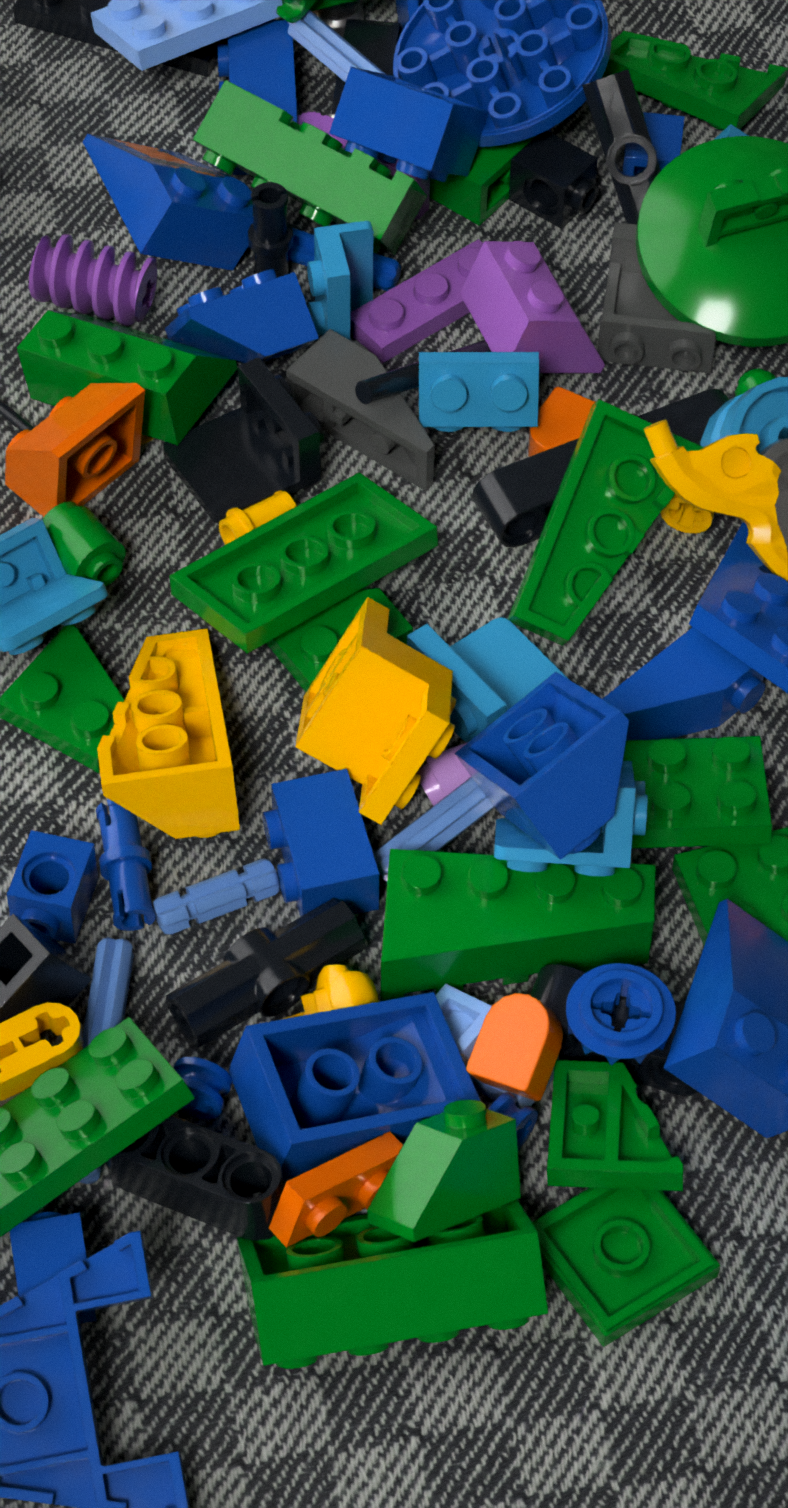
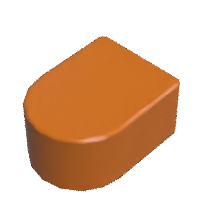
M555 387L538 410V427H529L528 456H533L578 439L595 401L562 387Z
M514 993L502 997L492 1005L484 1019L467 1063L466 1071L484 1084L534 1101H540L562 1045L563 1031L560 1020L552 1010L529 994Z

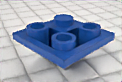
M274 269L266 270L241 281L242 286L229 291L227 295H223L221 287H216L189 297V303L176 309L178 317L165 328L169 340L241 363H246L257 357L262 362H266L304 349L319 339L295 272L277 278Z

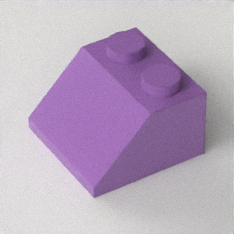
M484 241L460 291V295L491 352H539V373H601L605 366L602 358L534 242Z

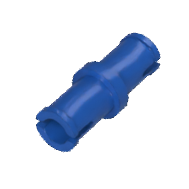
M108 799L107 804L110 815L107 811V805L100 803L96 808L104 853L99 858L101 876L109 881L114 912V926L123 931L140 930L144 928L141 914L144 916V922L149 926L156 919L155 910L152 908L147 874L152 869L150 852L145 847H142L137 816Z

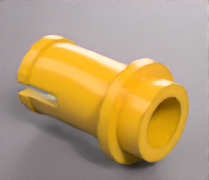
M279 490L274 495L243 510L238 507L229 509L226 512V518L219 522V532L223 542L226 545L296 507L294 500L286 491L282 492V490Z

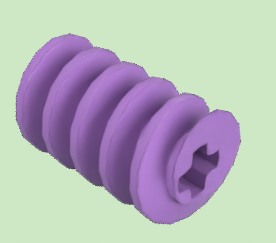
M63 234L58 240L56 247H52L51 238L48 235L41 238L36 247L29 272V290L31 296L36 301L48 302L52 299V302L60 308H69L73 305V308L81 314H89L94 310L95 315L99 319L109 320L115 316L116 321L124 326L133 325L136 321H143L155 296L158 267L156 258H147L141 270L138 271L136 270L135 252H126L120 264L116 265L115 249L113 246H104L98 259H95L94 243L91 240H84L79 246L77 253H73V238L69 234Z

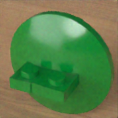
M735 136L699 144L683 152L667 164L655 177L643 199L636 228V250L638 262L647 285L662 306L677 320L694 323L714 331L717 341L745 347H765L788 343V143L756 136Z

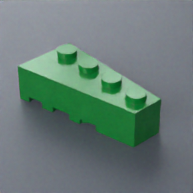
M225 80L193 138L199 146L206 150L202 160L230 176L236 167L255 177L250 185L252 188L267 182L282 185L285 187L286 194L289 197L303 204L298 213L321 227L330 226L332 221L338 224L370 221L374 232L373 253L378 254L380 248H383L395 255L427 198L426 193L415 179L398 170L394 176L390 175L392 171L377 162L374 157L356 148L353 153L345 151L342 148L343 144L328 133L305 122L302 125L294 122V117L286 111Z
M390 849L381 956L380 1001L402 998L404 993L435 989L437 994L445 984L463 991L464 984L502 979L503 985L528 982L529 975L539 973L542 967L551 964L569 966L585 972L601 965L613 963L647 964L654 927L655 865L630 863V868L615 867V874L611 876H588L576 873L574 871L575 865L548 863L547 870L522 872L509 869L506 860L496 859L494 855Z

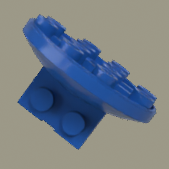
M424 0L400 34L394 53L393 74L396 78L489 111L478 147L507 145L534 137L547 130L551 132L550 128L565 120L586 101L582 85L601 79L610 58L612 39L610 24L601 0Z

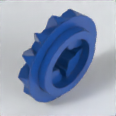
M624 963L601 965L583 974L570 989L566 1001L568 1034L575 1035L581 1042L585 1055L593 1051L605 1056L611 1066L619 1059L633 1058L641 1064L647 1054L656 1049L663 1051L675 1025V1002L667 986L650 971ZM620 996L627 997L626 1007H629L628 1015L633 1019H628L625 1028H621V1032L614 1031V1026H611L612 1018L608 1014L613 1013L615 1005H619Z

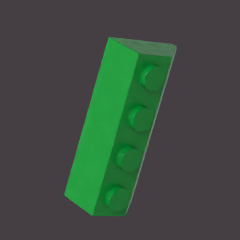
M514 1200L416 1242L369 1224L368 1214L344 1218L330 1233L322 1237H316L313 1234L287 1248L276 1236L260 1241L236 1237L255 1340L263 1366L276 1364L284 1369L302 1368L315 1363L320 1355L347 1351L349 1354L356 1356L372 1355L386 1350L391 1342L413 1338L427 1343L443 1342L458 1336L459 1330L484 1325L496 1330L514 1329L527 1324L530 1320L529 1317L548 1314L538 1231L518 1200Z

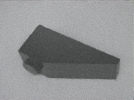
M329 329L286 370V381L291 389L294 401L304 413L311 412L317 418L323 431L427 491L433 485L435 445L401 393L369 404H363L358 400L355 393L356 384L359 381L386 373L387 371L377 356L369 352L361 343L350 341Z

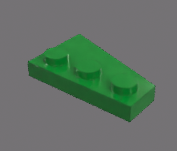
M623 31L611 42L610 58L603 76L607 77L629 69L636 91L659 100L666 107L679 109L702 119L716 129L725 130L732 124L740 130L784 87L788 68L769 64L768 71L762 72L740 67L741 57L721 53L719 59H705L692 56L690 49L685 44Z

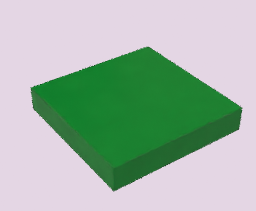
M589 1188L532 1222L538 1231L542 1266L603 1347L719 1275L720 1264L662 1190Z

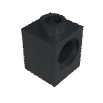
M549 131L542 132L511 159L509 200L563 229L578 213H586L596 200L599 186L596 184L598 158Z

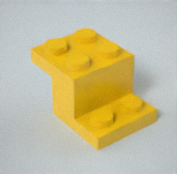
M367 597L304 695L295 747L335 770L347 769L350 778L362 784L359 813L382 825L394 806L403 809L411 800L421 778L417 771L429 755L437 759L449 743L455 729V725L450 723V715L455 707L456 698L451 696L453 671L388 634L389 609Z

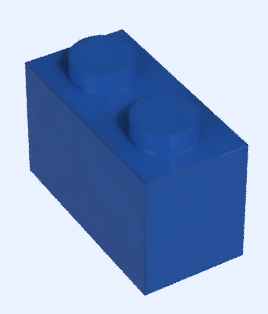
M342 769L271 784L272 810L262 812V818L269 849L281 848L285 862L277 865L279 884L285 903L296 901L300 917L332 898L338 902L344 901L354 915L379 910V871L362 815L359 813L358 802L348 770Z

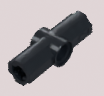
M627 69L584 84L582 87L625 221L628 224H637L643 199L655 177L661 172V168L630 71ZM631 142L640 144L648 154L647 166L643 171L634 175L625 174L620 171L615 162V155L620 146Z
M332 898L276 932L263 927L246 933L229 948L221 964L167 994V1008L183 1037L189 1044L192 1043L199 1048L258 1012L262 1016L272 1017L290 1009L301 999L300 996L305 995L310 982L318 978L323 967L335 964L340 965L365 950V936L358 925L356 916L345 902H338Z

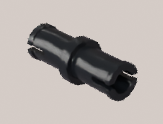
M262 183L257 185L251 193L253 223L248 230L249 247L254 252L255 269L253 273L257 274L274 269L278 278L290 274L288 271V251L293 245V229L287 222L288 194H286L285 187L278 183Z

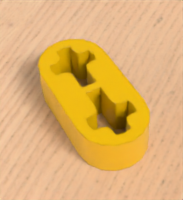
M47 1002L34 1006L0 1023V1101L24 1091L42 1073L52 1068H57L83 1049L84 1041L81 1025L77 1014L70 1007L61 1003ZM51 1029L56 1036L62 1035L63 1042L59 1045L51 1046L50 1042L46 1039L41 1040L40 1033Z

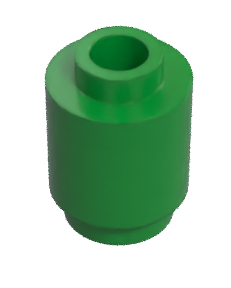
M69 501L55 506L45 515L43 522L66 574L100 581L105 586H108L117 579L123 568L126 556L125 547L89 508L78 506L76 503Z

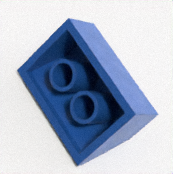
M554 672L454 754L501 815L561 860L567 854L578 853L590 846L600 835V827L614 817L629 720L620 709L561 674Z

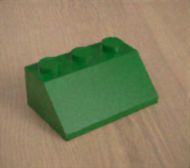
M47 310L17 346L31 399L55 406L64 397H74L91 383H138L145 389L142 434L177 446L237 370L236 360L93 316Z

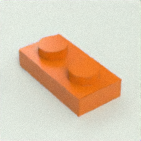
M389 1131L286 1181L269 1229L287 1248L313 1234L316 1237H322L334 1230L344 1218L364 1208L367 1210L402 1149L403 1144Z

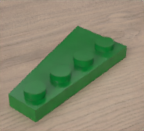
M600 399L592 405L508 616V620L513 624L559 645L567 643L613 580L612 578L644 538V534L656 517L675 495L665 484L650 461L655 456L643 429L652 423ZM672 433L677 446H684L686 451L704 448Z

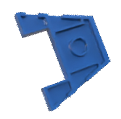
M744 522L741 524L699 600L689 625L788 693V582L782 577L773 574L746 543L748 528Z
M141 1231L130 1232L120 1237L107 1248L84 1261L80 1260L60 1271L57 1276L22 1296H16L0 1305V1498L76 1508H190L181 1452L178 1451L105 1466L103 1463L79 1314L154 1298Z

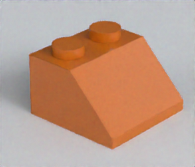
M91 383L74 397L67 396L61 399L54 406L49 417L32 430L25 429L19 432L9 443L6 449L5 485L43 517L52 508L63 502L70 501L78 506L85 505L140 460L145 389L138 383Z

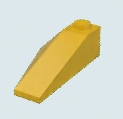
M208 628L148 636L129 675L130 689L124 702H117L112 713L114 720L112 730L109 736H102L97 747L103 796L175 839L194 836L208 838L219 833L240 830L233 766Z

